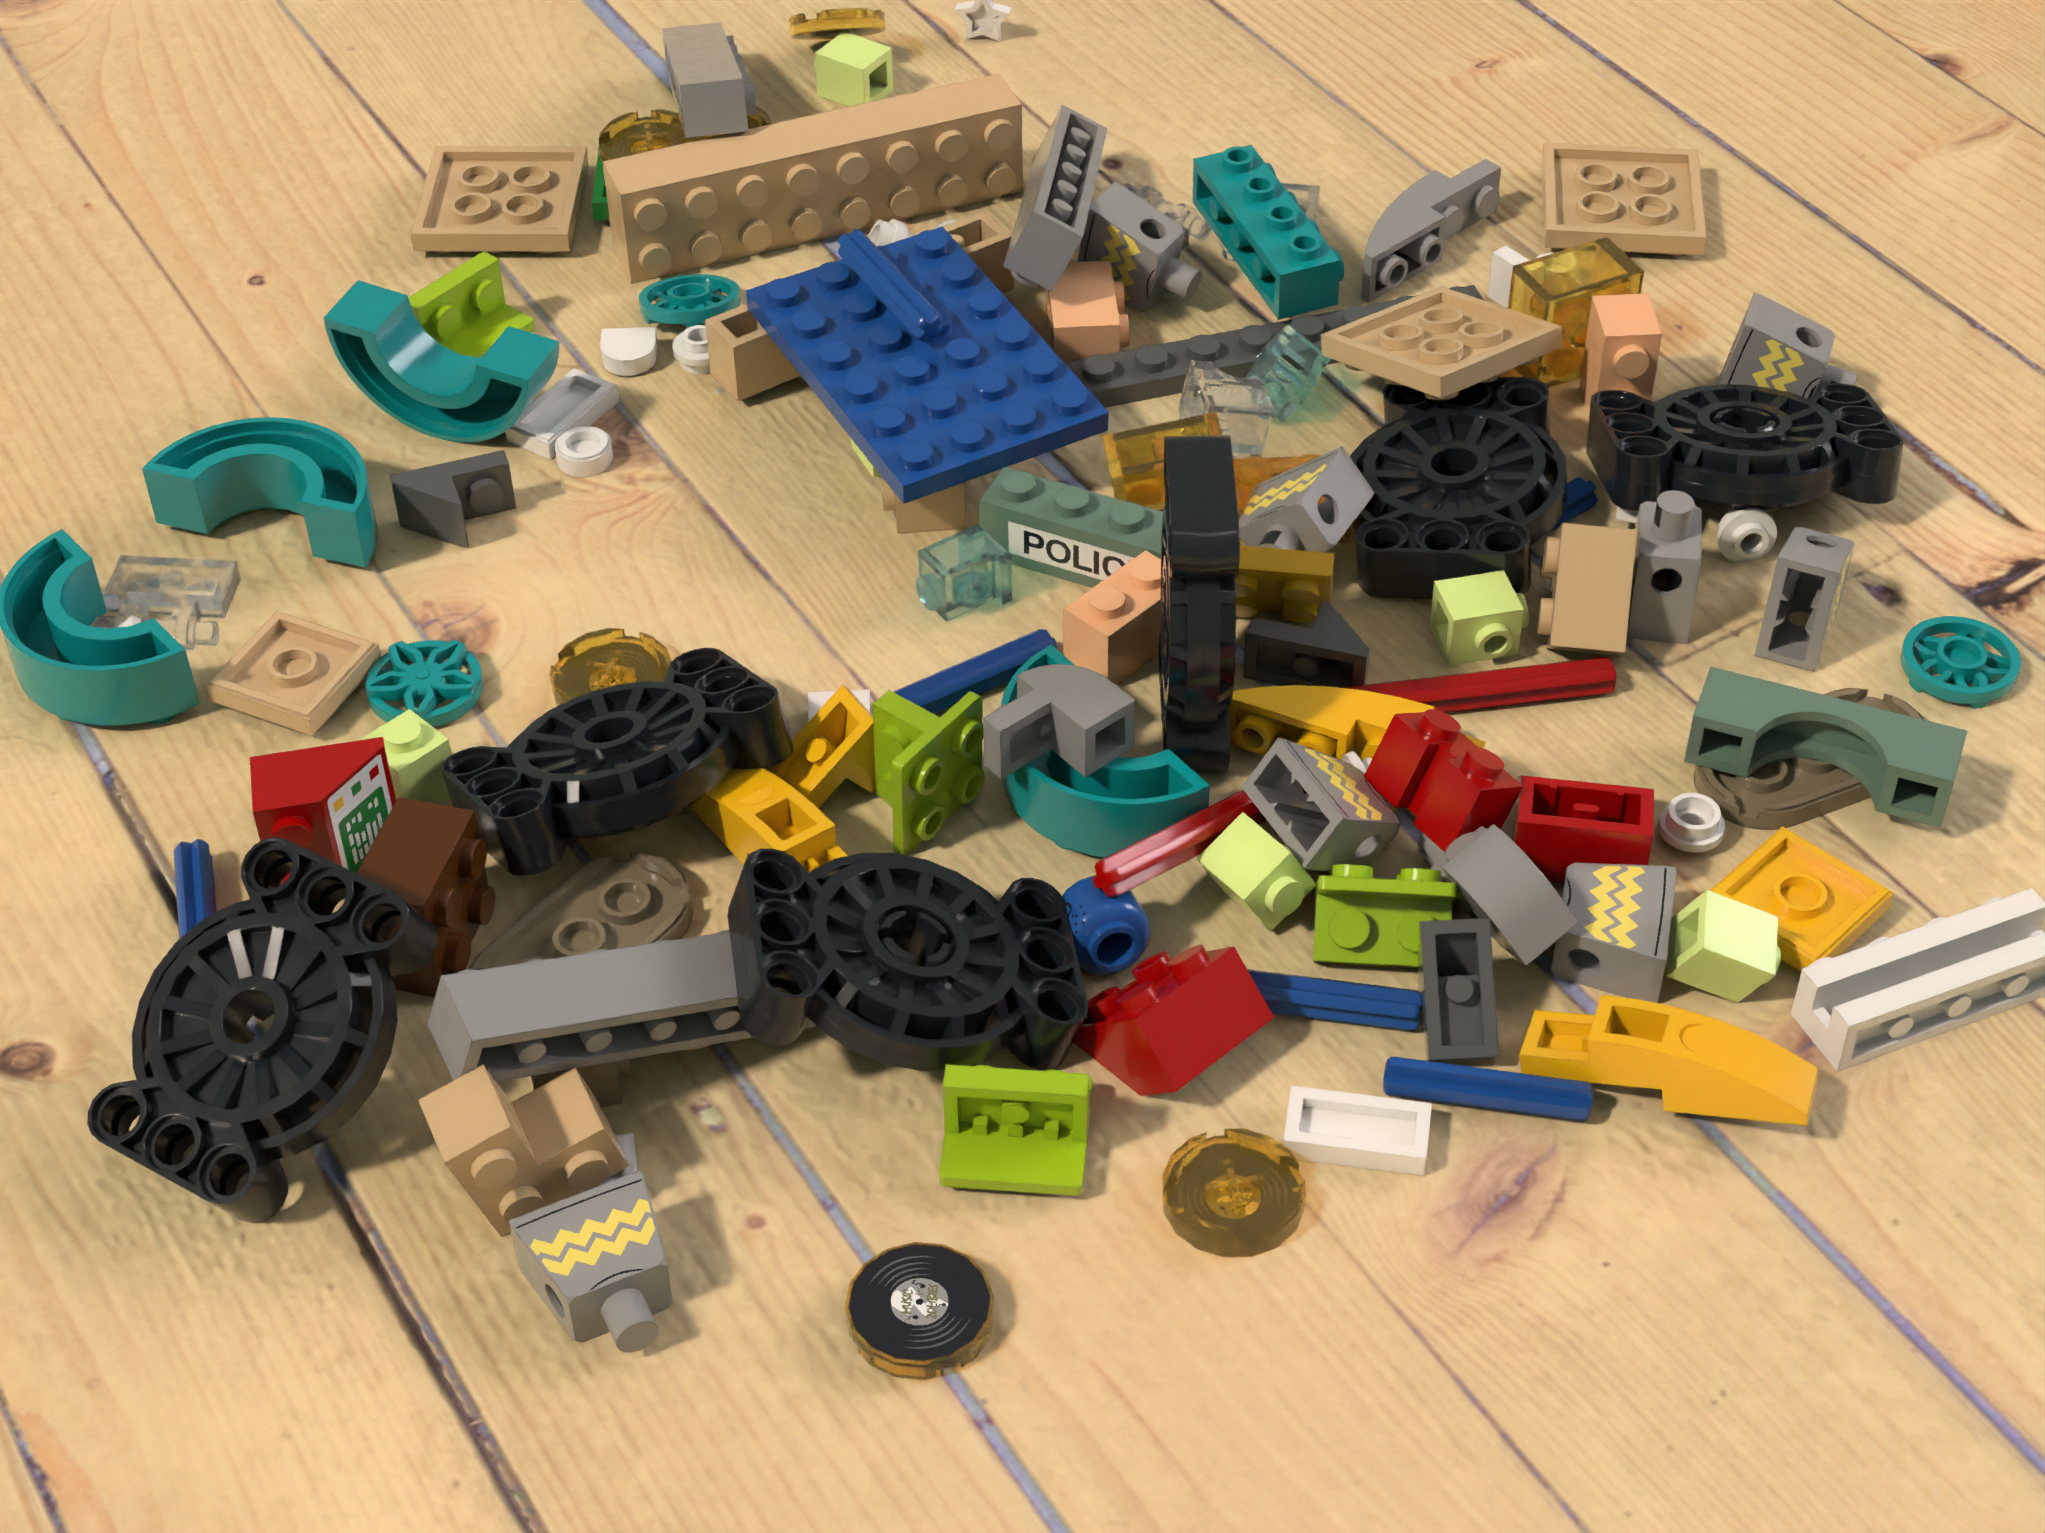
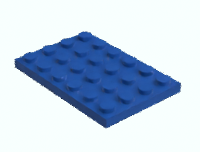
M943 226L923 231L918 235L884 246H877L942 315L940 323L942 327L941 333L937 337H929L926 341L918 340L844 259L824 263L819 267L786 278L775 279L770 283L746 290L747 309L903 504L1108 431L1109 412Z

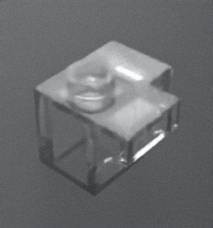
M1190 360L1178 408L1182 430L1181 436L1230 435L1233 459H1261L1274 411L1262 380L1234 377L1217 369L1212 362Z

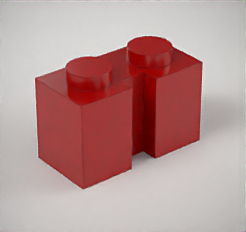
M1428 709L1425 712L1394 714L1364 774V777L1372 787L1395 808L1407 807L1417 817L1413 824L1444 852L1455 839L1466 833L1474 832L1480 826L1488 829L1494 824L1501 829L1523 788L1522 784L1504 770V762L1491 751L1475 745L1460 732V724L1453 717L1442 711Z

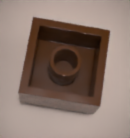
M398 797L357 871V874L396 892L429 920L437 933V947L433 957L424 967L413 973L391 976L396 990L435 997L441 975L455 974L466 969L471 954V943L480 925L486 926L491 920L496 895L494 888L488 886L485 870L487 846L486 842L479 838L474 810ZM401 924L393 928L388 934L386 941L396 935Z

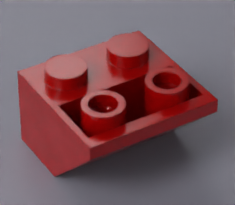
M1523 775L1517 776V781L1523 785V788L1515 802L1513 841L1532 860L1548 881L1564 883L1567 867L1573 863L1648 865L1654 833V789Z
M1197 945L1170 958L1167 951L1157 953L1132 969L1131 972L1135 979L1121 990L1117 986L1112 987L1089 999L1088 1013L1073 1043L1138 1095L1177 1092L1271 1021L1274 1016L1234 946L1206 951L1203 945Z

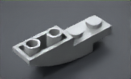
M1484 159L1452 178L1434 170L1401 193L1386 208L1369 236L1364 256L1361 298L1370 302L1427 268L1434 266L1442 260L1445 240L1494 213L1497 210L1500 199L1501 167Z

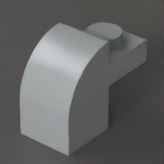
M1054 664L1024 671L1017 675V699L1008 704L1001 705L993 713L983 718L984 766L997 777L1003 779L1052 750L1080 774L1087 777L1135 748L1136 700L1105 676L1084 667Z
M1494 824L1488 829L1480 826L1474 832L1466 833L1455 839L1447 847L1444 857L1431 867V869L1441 871V882L1457 883L1456 896L1468 904L1479 918H1490L1491 935L1502 948L1526 966L1579 922L1539 868L1508 835Z

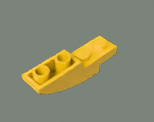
M1289 685L1238 689L1233 691L1232 702L1229 706L1230 745L1265 756L1279 737L1342 760L1344 754L1354 751L1362 761L1368 757L1373 758L1394 714L1425 712L1428 709H1434V706L1370 691L1328 686ZM1465 735L1475 745L1485 749L1486 741Z
M731 768L718 784L689 806L743 865L746 858L752 852L769 848L784 851L793 856L809 873L833 859L848 856L837 845L835 824L794 787L763 768Z
M1602 994L1595 1015L1534 1010L1519 1054L1521 1073L1620 1085L1630 1088L1662 1090L1663 1111L1767 1121L1770 1123L1807 1126L1818 1082V1068L1786 1048L1753 1032L1682 1008L1640 999Z

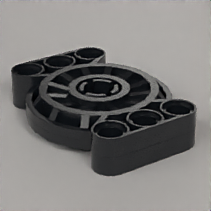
M1499 377L1494 381L1477 383L1463 389L1452 399L1432 400L1425 397L1423 392L1410 387L1387 384L1383 389L1385 425L1366 437L1350 456L1374 491L1370 501L1352 523L1353 529L1356 531L1355 541L1359 587L1371 596L1382 598L1432 599L1434 581L1504 570L1515 593H1522L1524 595L1531 587L1530 546L1549 533L1562 517L1567 502L1566 459L1558 443L1550 436L1548 386L1535 378Z
M1720 384L1681 390L1655 402L1622 390H1605L1594 393L1591 396L1586 453L1611 501L1623 509L1639 511L1640 504L1646 501L1657 502V498L1661 493L1677 490L1690 495L1694 502L1714 507L1736 510L1744 508L1770 510L1804 504L1831 492L1865 504H1882L1892 501L1896 497L1904 442L1870 394L1863 388L1855 385L1826 384L1820 386L1807 399L1794 393L1767 387Z
M1165 436V506L1163 508L1161 528V632H1159V684L1163 751L1170 749L1194 772H1228L1230 764L1229 706L1232 702L1234 690L1236 650L1235 577L1239 575L1240 562L1239 521L1231 436Z
M699 648L685 652L671 661L664 681H640L619 684L588 692L544 713L519 734L507 748L486 746L467 748L449 756L442 763L440 769L453 807L474 810L479 838L486 842L487 853L507 872L517 876L538 874L555 866L563 857L569 837L597 838L617 835L665 820L694 804V802L718 784L731 768H769L788 759L793 753L794 747L777 689L721 650L716 648Z
M278 837L260 841L244 857L241 865V879L250 900L234 903L204 918L176 941L155 968L139 1001L132 1031V1062L136 1080L113 1083L102 1089L92 1100L87 1119L91 1134L99 1142L234 1217L249 1223L268 1220L275 1216L285 1203L288 1195V1179L279 1159L295 1156L327 1140L356 1115L375 1090L391 1056L398 1022L396 988L391 976L413 973L424 967L433 957L437 947V933L433 924L396 892L287 839ZM290 873L289 878L280 885L285 876ZM345 898L343 905L333 913L335 906ZM401 924L396 935L386 941L388 934L393 928ZM274 1015L270 1029L261 1038L254 1041L256 1034L246 1028L250 1018L253 1016L264 1022L265 1019ZM139 1116L137 1124L129 1131L132 1122ZM194 1143L191 1154L182 1161L185 1151ZM249 1172L246 1184L240 1191L236 1192L240 1179Z
M772 848L756 850L745 860L728 907L727 916L740 1019L743 1028L751 1037L765 1044L774 1046L787 1045L795 1041L808 1023L812 1021L822 1032L856 1053L887 1065L918 1071L945 1070L946 1064L962 1066L978 1064L1005 1047L1022 1063L1040 1070L1054 1069L1062 1065L1088 1013V1001L1066 905L1062 895L1052 885L1035 878H1020L1012 882L998 901L986 889L954 870L929 860L897 853H860L840 857L812 870L810 873L793 856Z

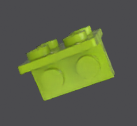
M485 251L408 297L412 312L425 332L442 346L460 355L483 357L508 326L527 332H532L535 329L532 317L505 303L499 259Z
M890 690L873 703L876 796L892 807L893 849L896 852L907 856L923 840L928 841L932 839L940 830L945 819L963 803L968 804L974 800L980 792L985 779V773L982 770V741L984 738L982 724L983 698L980 695L969 691L941 717Z
M1332 865L1330 876L1320 875L1315 886L1313 962L1418 968L1419 922L1452 920V901L1456 898L1457 883L1441 882V871L1434 869L1403 868L1400 869V874L1396 876V879L1373 878V867Z
M946 1064L943 1081L945 1133L939 1168L940 1184L944 1187L1080 1195L1083 1191L1093 1092L1092 1078L1089 1074L1069 1073L1060 1070L1038 1071L994 1068L987 1065L962 1066Z

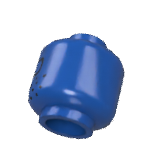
M1093 876L1077 881L1065 890L1062 897L1066 905L1080 969L1093 975H1110L1125 970L1140 958L1148 946L1151 931L1148 916L1131 890L1116 898L1107 897L1102 888L1095 889L1092 883Z

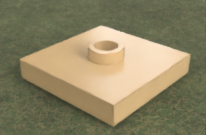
M276 611L205 685L210 702L313 736L366 678L375 662L381 658L379 644Z

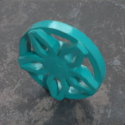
M708 274L682 275L663 279L647 286L639 294L640 312L646 323L683 324L686 328L704 325L706 319L737 308L741 302L740 289L736 282L726 277Z
M1958 616L1935 617L1915 625L1907 633L1900 655L1902 668L1909 678V685L1918 693L1926 692L1949 702L1967 704L1971 709L1986 707L1988 702L1997 700L2010 692L2016 684L2021 667L2018 649L2004 633L1984 622ZM1940 633H1956L1954 636L1945 639L1931 636ZM1983 641L1994 647L2003 657L1987 652ZM1915 657L1922 662L1921 665L1918 664ZM1937 673L1940 674V675H1937V676H1934V677L1931 676L1932 674H1937ZM1970 682L1974 687H1969L1966 683Z
M427 640L409 644L399 641L389 646L388 653L383 655L371 667L366 678L365 687L371 709L385 722H389L405 711L391 707L383 700H403L406 711L408 709L412 710L432 727H437L460 718L474 707L482 694L483 678L478 660L467 650L466 645L460 641ZM410 660H411L412 662H414V663L411 664V665H407V664L405 663V662H408V661H410ZM463 665L472 676L460 671V666ZM456 699L444 707L434 709L436 705L445 700Z

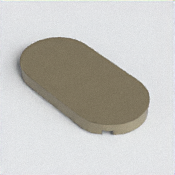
M1860 688L1839 689L1823 694L1924 720L1920 713L1911 705L1892 695L1884 694V698L1881 700L1876 697H1868V689ZM1780 759L1765 764L1748 778L1699 765L1695 766L1694 785L1697 793L1714 800L1721 810L1723 819L1752 829L1776 830L1782 826L1788 828L1871 798L1864 785L1853 775L1835 765L1815 759Z
M630 853L631 859L614 861L613 855L590 861L575 871L482 950L473 960L469 969L481 970L520 964L533 959L546 960L586 954L599 949L612 950L651 944L665 939H682L690 927L693 916L692 899L685 875L668 860L648 853Z

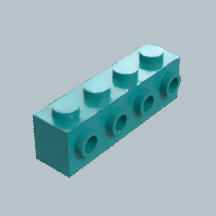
M1252 145L1231 147L1223 152L1194 158L1192 203L1276 318L1280 320L1338 305L1339 281L1344 279V264L1341 255L1336 249H1331L1321 236L1316 222L1308 219L1298 206L1295 195L1291 191H1287L1277 179L1272 165L1265 163Z

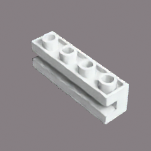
M2033 888L2005 898L1995 897L1989 899L1979 907L1948 918L1937 917L1922 927L1891 938L1880 937L1865 947L1837 957L1820 958L1808 967L1802 968L1791 1015L1836 1072L2045 997V932L2041 930L2045 919V902Z

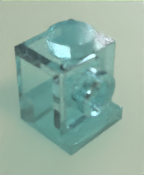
M1287 324L1260 350L1257 360L1239 386V389L1249 396L1248 403L1255 413L1266 418L1275 417L1280 422H1283L1304 403L1331 358L1322 356L1320 349ZM1283 352L1286 353L1304 369L1301 372L1283 359L1281 354Z
M978 524L918 551L919 578L916 579L918 596L928 610H935L946 622L994 599L998 600L1002 605L1012 601L1011 554Z

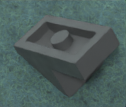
M504 450L390 475L400 527L459 547H469L465 520L516 509L510 466Z
M1323 600L1312 629L1252 617L1246 631L1243 678L1280 686L1348 687L1365 685L1367 683L1370 649L1328 601Z
M1490 918L1420 921L1418 991L1423 995L1427 1061L1498 1058L1499 1049Z

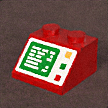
M378 737L250 757L252 812L260 841L273 837L287 839L357 873L369 848L372 846L397 801L384 738ZM290 873L285 876L280 885L289 878Z

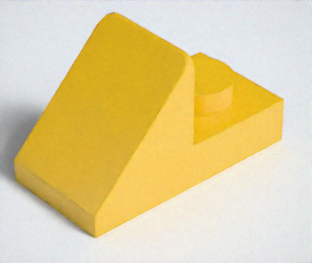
M841 685L793 738L792 744L794 749L788 759L766 769L794 787L817 808L826 801L845 778L871 793L875 791L873 715L849 688Z

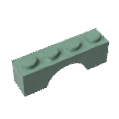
M1710 667L1693 715L1684 762L1748 778L1765 764L1780 759L1808 758L1820 760L1835 765L1858 779L1869 792L1875 811L1941 828L1967 730Z

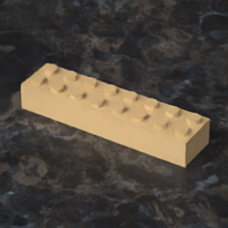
M998 73L749 129L748 132L729 133L603 161L613 250L630 283L633 284L839 236L843 233H851L854 229H869L879 219L889 222L891 219L903 221L1023 193L1022 104Z

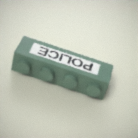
M1003 467L979 500L980 555L1093 588L1145 550L1161 559L1163 512L1134 502H1127L1088 491L1081 487L1032 475L1025 471Z

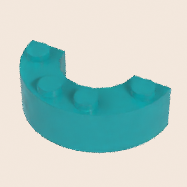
M359 280L324 316L326 332L333 351L357 387L373 403L394 419L418 432L447 441L479 442L503 434L520 418L549 382L559 357L560 341L510 326L506 328L483 357L460 355L442 346L425 332L412 312L408 295Z
M276 417L249 418L225 422L196 431L177 440L160 451L142 468L155 520L158 524L209 534L222 521L242 512L263 508L288 509L304 516L314 557L366 567L376 549L378 527L363 459L348 440L323 426L302 420Z
M63 529L33 546L10 569L0 588V627L17 680L27 696L38 706L63 720L110 726L145 722L161 724L170 721L178 713L200 704L185 648L154 618L128 627L105 629L89 626L108 613L92 558Z
M1052 644L1028 659L1017 670L1005 689L1001 705L1008 704L1017 699L1018 674L1039 666L1074 664ZM1170 749L1146 757H1118L1087 777H1084L1055 752L1050 750L1002 779L1005 793L1011 805L1019 816L1035 831L1053 841L1062 849L1074 850L1104 858L1209 807L1210 785Z

